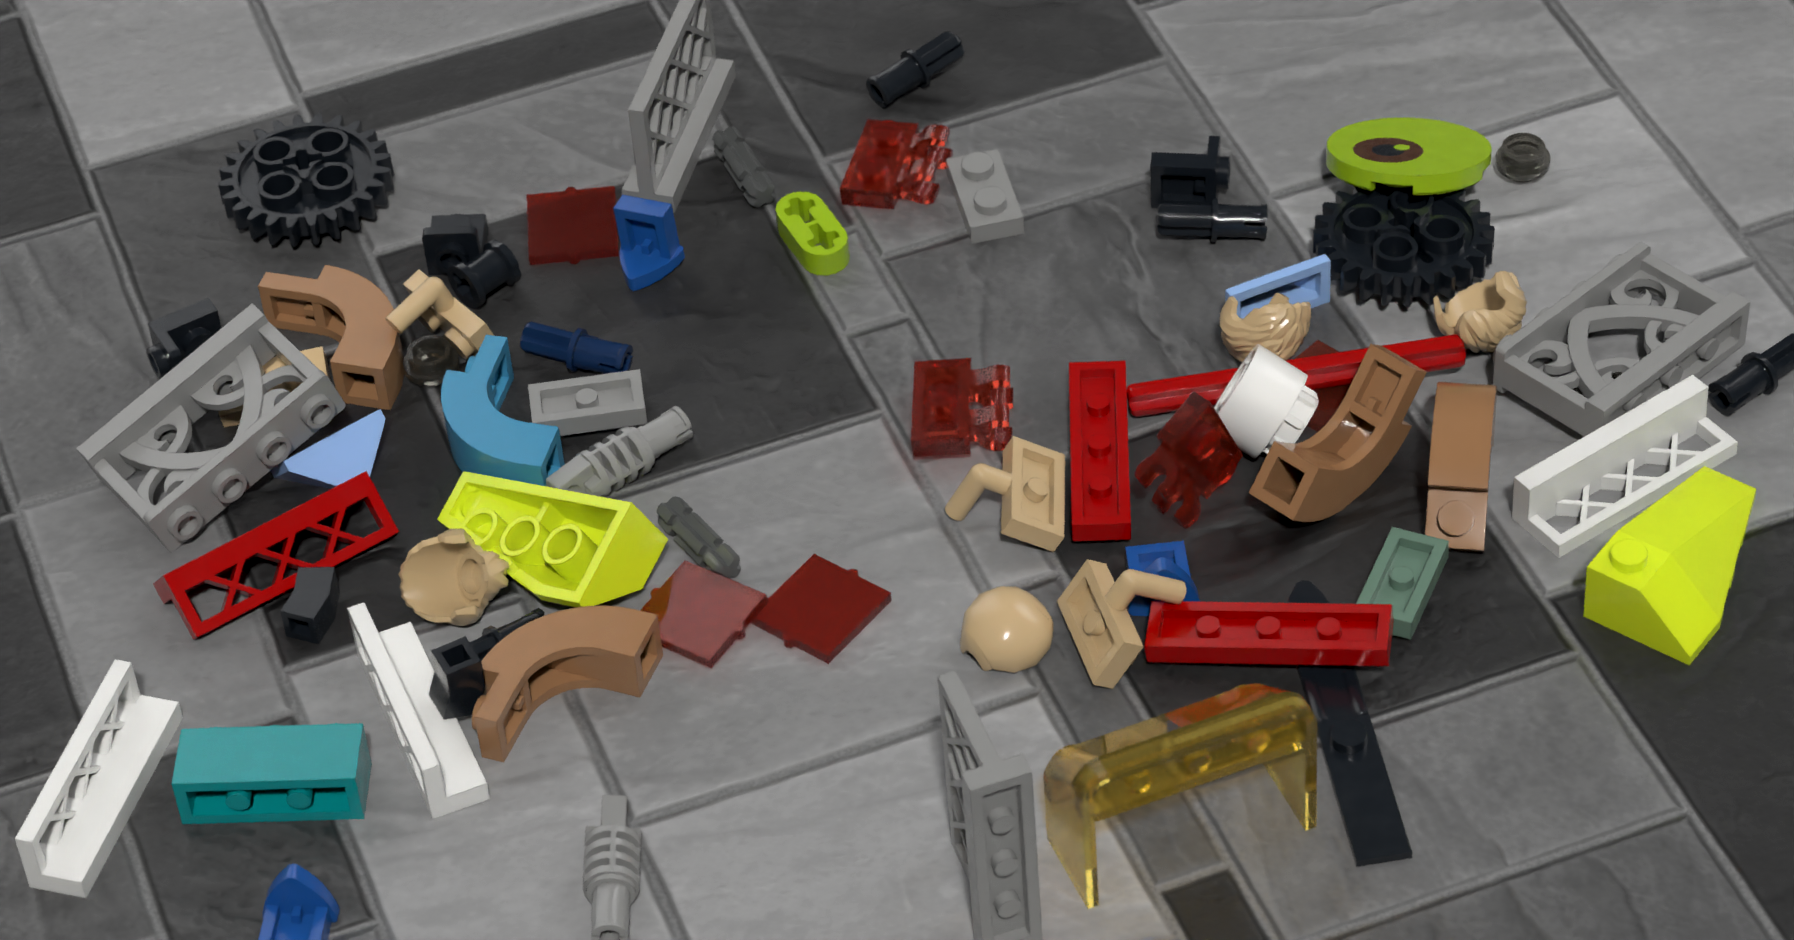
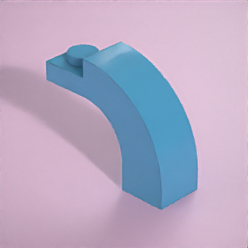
M486 334L477 355L469 357L465 372L446 370L443 378L441 403L451 454L462 473L466 471L546 486V478L565 465L559 427L518 421L499 412L513 382L514 374L507 337Z

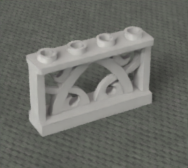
M1639 242L1624 254L1616 255L1605 268L1590 279L1579 282L1568 295L1553 306L1542 309L1531 322L1513 335L1505 336L1498 343L1493 353V385H1497V390L1501 393L1510 391L1578 432L1583 438L1689 376L1694 375L1700 379L1741 348L1746 340L1751 301L1734 291L1724 296L1650 254L1651 247ZM1645 289L1643 297L1633 298ZM1650 293L1665 301L1663 305H1651L1652 297ZM1611 329H1645L1644 348L1647 355L1641 360L1613 357L1593 363L1588 349V335L1591 332ZM1660 331L1664 332V340L1667 339L1663 343L1657 340V335ZM1550 359H1553L1555 361L1553 363L1544 364ZM1544 364L1543 371L1537 369ZM1569 371H1571V373H1569V374H1567V375H1564V376H1560V377H1551V376L1548 375V374L1561 375V374H1565V373H1568ZM1613 373H1622L1617 378H1612ZM1578 387L1583 395L1579 394L1573 389Z
M251 303L76 449L98 479L127 506L169 552H173L188 539L196 535L202 527L227 506L239 499L245 491L276 465L283 462L288 455L319 429L326 426L345 408L346 404L329 377L303 355ZM275 355L286 364V366L274 369L266 374L262 367ZM284 382H301L292 392L282 388L268 391ZM243 405L241 420L232 442L227 446L213 450L184 453L192 437V424L209 410H230ZM138 469L148 472L140 483L137 492L126 481ZM166 476L164 491L167 496L156 505H153L154 491L160 481Z

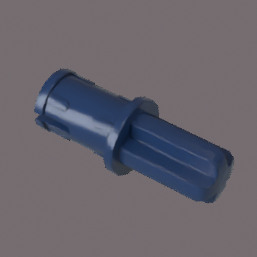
M528 322L523 329L520 339V348L526 353L566 363L567 369L576 372L579 368L602 374L629 371L633 356H631L633 352L632 345L611 342L588 335L587 330L583 328L570 332L535 322Z

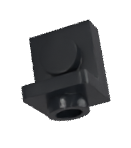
M1209 136L1207 154L1152 152L1150 164L1151 208H1159V205L1162 203L1211 204L1212 198L1218 199L1219 189H1229L1231 160L1230 156H1221L1220 136Z
M486 214L432 215L431 227L424 228L422 234L429 275H448L447 272L450 266L457 262L465 264L483 252L489 231Z
M209 297L148 323L153 346L146 348V353L156 376L161 379L222 328L218 310Z

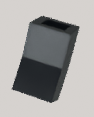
M298 567L294 590L280 610L287 637L315 644L321 642L334 622L337 612L340 590L335 567Z
M465 636L431 650L434 675L428 695L443 719L472 715L475 703L483 695L485 689L481 660Z

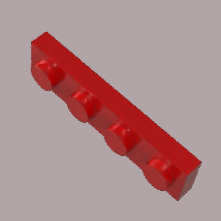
M1126 360L1069 362L1073 541L1131 540Z
M1151 601L1144 645L1147 662L1389 666L1394 624L1392 604L1182 601L1180 604H1173L1165 601Z

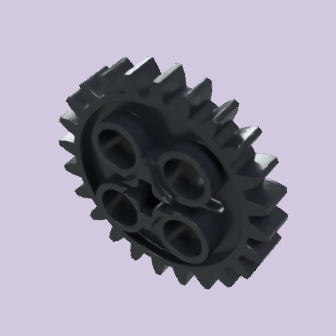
M317 113L312 121L304 123L300 115H295L290 126H285L279 120L273 121L274 131L270 133L256 128L254 130L256 141L239 140L237 143L240 153H227L226 160L228 166L220 167L219 169L221 181L218 182L227 218H234L238 230L249 227L250 236L253 239L267 232L269 243L272 245L277 243L283 236H289L291 246H296L303 236H309L311 242L317 245L323 233L328 232L337 240L340 238L339 228L343 226L357 231L360 229L358 217L374 219L376 217L374 205H386L388 203L386 192L394 189L392 160L385 140L378 141L375 129L363 132L362 124L359 120L345 127L342 115H337L330 123L323 122L321 113Z
M1376 183L1375 189L1370 191L1353 186V195L1337 191L1335 203L1324 202L1322 204V215L1315 216L1313 253L1316 254V257L1326 254L1331 260L1330 281L1340 279V291L1342 292L1350 291L1356 287L1360 288V300L1364 301L1375 293L1381 295V304L1384 306L1389 304L1393 297H1401L1404 306L1410 307L1413 297L1421 296L1427 304L1432 305L1434 304L1433 298L1435 293L1439 292L1445 297L1452 299L1455 296V285L1466 289L1473 285V277L1484 278L1486 265L1492 264L1495 229L1494 226L1490 225V213L1480 212L1481 201L1479 199L1465 201V189L1451 193L1412 195V187L1396 188Z

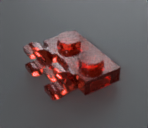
M867 119L839 188L842 205L894 209L898 199L911 200L919 204L935 203L940 186L937 183L926 182L932 181L936 169H946V159L952 158V149L939 148L945 147L950 134V128L944 125L933 124L925 127L920 133L919 123Z
M971 358L915 361L911 427L913 457L971 454V442H977L988 450L1003 451L1013 436V429L1009 427L1010 409L1014 406L1013 387H1010V366L998 364L983 369H972ZM972 402H978L985 408L972 409Z
M1194 391L1156 435L1161 445L1151 456L1140 462L1134 474L1145 488L1151 485L1157 476L1166 475L1165 480L1160 483L1154 493L1152 502L1158 511L1164 514L1174 502L1184 501L1174 514V517L1180 526L1185 529L1193 525L1200 516V495L1208 499L1219 485H1223L1232 477L1237 463L1243 457L1242 452L1211 402Z

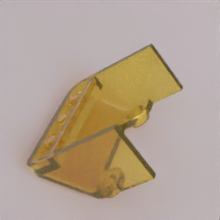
M1259 683L1244 684L1225 693L1076 745L1065 746L1058 750L1047 764L1043 775L1047 840L1086 908L1090 909L1099 905L1095 822L1263 763L1304 830L1307 831L1317 827V718L1304 697L1299 693Z

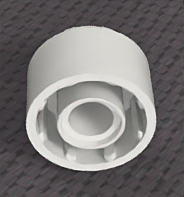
M1257 344L1244 359L1224 389L1207 419L1205 428L1255 459L1261 452L1268 454L1274 441L1295 443L1314 414L1319 400L1317 393L1305 386L1308 377L1306 373L1260 344Z

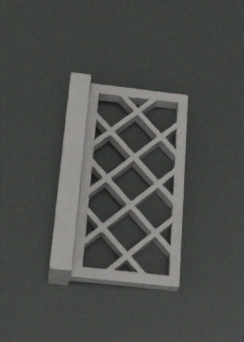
M679 0L628 108L635 161L621 189L622 195L671 203L673 213H675L736 77L734 60L716 58L710 0Z
M954 670L937 675L951 844L970 882L974 940H1043L1032 770L1023 753L1003 760L1000 759L957 671Z

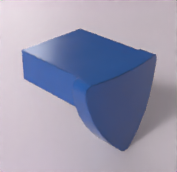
M628 195L620 197L613 208L621 244L619 252L620 263L625 282L630 290L636 291L661 280L672 272L685 259L683 246L679 244L671 203Z
M1184 541L1125 547L1127 570L1134 569L1181 580L1186 585V595L1183 601L1200 602L1197 588L1190 576ZM1135 595L1127 606L1128 613L1132 616H1149L1151 601L1160 600Z
M290 864L275 877L267 891L258 940H328L331 924L337 922L340 908L331 892L319 879L301 866Z

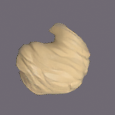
M1500 271L1496 272L1495 276L1490 280L1484 279L1482 282H1476L1465 290L1459 291L1445 304V313L1442 311L1438 295L1434 297V317L1440 332L1446 336L1458 335L1463 340L1465 348L1470 349L1474 353L1479 351L1494 353L1496 346L1505 336L1513 335L1522 328V319L1526 314L1527 301L1517 277L1512 272Z
M1275 293L1269 304L1261 308H1254L1244 319L1237 315L1238 301L1233 296L1227 299L1221 310L1220 327L1222 329L1221 337L1223 344L1229 354L1240 362L1244 361L1257 344L1265 347L1283 360H1288L1298 351L1299 346L1304 343V337L1307 336L1310 327V303L1303 301L1302 303L1290 304L1289 298L1280 293Z
M448 529L438 534L437 537L419 542L408 552L398 574L401 579V597L405 600L406 605L413 609L415 614L425 620L465 626L475 623L482 616L484 609L489 605V601L493 600L501 588L508 586L509 580L506 576L507 569L510 566L507 561L499 558L497 553L483 550L481 546L476 545L464 529Z

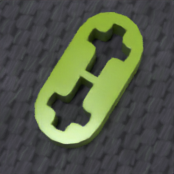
M798 191L787 194L777 202L775 211L779 235L804 269L815 275L828 276L842 271L849 264L850 252L846 230L820 197L810 192Z

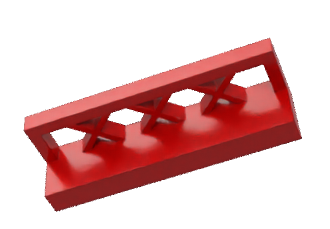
M365 471L174 569L159 578L153 585L163 604L173 601L193 640L294 588L297 573L283 579L286 566L298 569V567H335L399 533V530L369 474ZM363 501L367 504L380 528L364 538L340 531L345 511ZM334 517L331 527L320 524ZM307 530L328 537L322 559L314 564L289 557L295 536ZM337 540L350 544L333 553ZM284 543L281 554L270 551V549ZM255 557L278 563L272 585L264 590L238 583L244 563ZM233 569L230 580L218 577ZM204 583L227 589L221 612L201 622L186 593ZM235 592L249 596V598L231 606Z

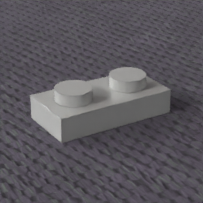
M998 149L973 152L968 155L946 159L947 177L971 244L1024 234V217Z
M640 369L528 384L532 423L558 426L560 436L644 425L647 423Z

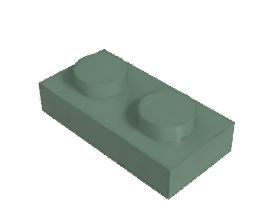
M1392 527L1356 604H1392L1394 617L1392 635L1412 639L1448 560L1449 541Z

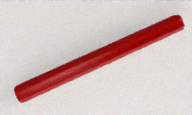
M1456 334L1383 345L1386 349L1426 372L1459 368L1464 366L1466 362L1464 342ZM1368 348L1285 361L1308 375L1305 386L1311 390L1342 386L1352 383ZM1238 368L1130 384L1127 387L1129 411L1132 416L1139 417L1215 405Z

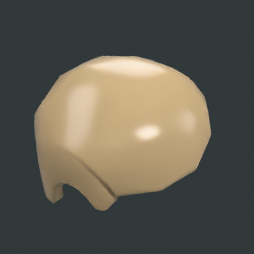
M995 587L980 593L965 611L961 629L960 649L963 654L970 652L984 671L993 669L1016 673L1036 666L1049 651L1053 638V621L1045 606L1027 591L1018 587Z

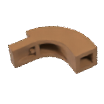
M330 265L324 266L318 279L265 272L258 285L263 312L268 321L275 328L319 334L340 342L330 360L335 388L343 401L347 404L391 410L403 384L405 362L400 335L385 319L394 309L381 289L361 275Z
M1370 344L1342 403L1332 418L1320 431L1303 442L1286 443L1274 441L1249 494L1293 521H1320L1343 510L1376 481L1398 452L1412 427L1403 419L1427 372L1383 346Z
M1438 382L1429 459L1425 535L1448 540L1449 550L1484 553L1497 385Z
M617 606L576 607L544 615L524 624L505 636L481 661L485 689L483 695L475 703L472 713V727L477 731L482 757L505 762L532 713L542 703L560 693L580 688H601L641 697L663 657L658 615Z

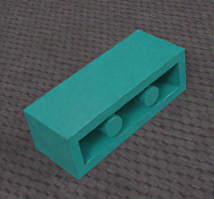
M363 723L181 729L172 778V788L182 824L365 819L372 762Z

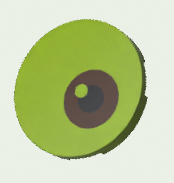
M1410 117L1372 119L1347 125L1331 134L1327 140L1326 165L1329 171L1337 178L1362 189L1372 191L1375 189L1376 183H1381L1396 188L1412 187V195L1441 194L1470 187L1482 180L1483 171L1491 165V144L1480 133L1465 126L1446 121Z

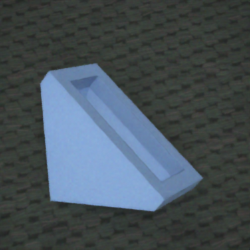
M1326 254L1230 287L1225 290V303L1229 297H1235L1238 301L1237 315L1243 319L1254 308H1261L1269 304L1275 293L1287 296L1290 304L1302 303L1303 301L1309 302L1311 309L1330 302L1331 260Z
M381 409L368 414L290 456L270 471L274 478L330 489L365 471L370 476L386 418Z

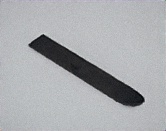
M1308 580L1297 582L1288 600V603H1330L1325 595ZM1296 665L1356 867L1412 858L1410 843L1355 667L1341 665Z

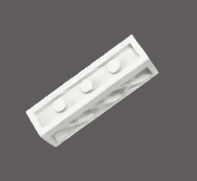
M1691 375L1515 476L1512 519L1556 557L1560 558L1658 501L1703 466L1712 469L1737 454L1738 442L1706 417L1709 387L1697 377ZM1695 434L1711 446L1704 451L1677 450L1678 444ZM1643 464L1670 466L1669 471L1659 477L1633 475L1634 470ZM1600 489L1625 491V497L1615 503L1589 501V496ZM1555 515L1580 517L1579 524L1562 534L1546 521Z
M364 602L347 608L358 658L431 818L435 819L490 800L487 782L457 718L443 719L428 695L434 670L412 623L408 622L378 632Z
M114 660L15 837L25 874L31 888L87 898L183 719L179 702L140 695L132 662Z

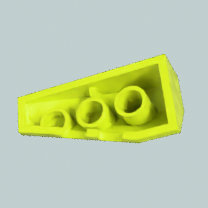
M1703 466L1617 530L1588 564L1583 617L1690 665L1720 629L1727 594L1735 574L1739 550L1743 545L1755 501L1756 488Z
M463 471L437 519L447 529H464L476 545L481 546L483 550L497 553L499 558L507 561L510 566L507 569V574L539 599L571 607L596 606L643 589L668 541V538L632 502Z

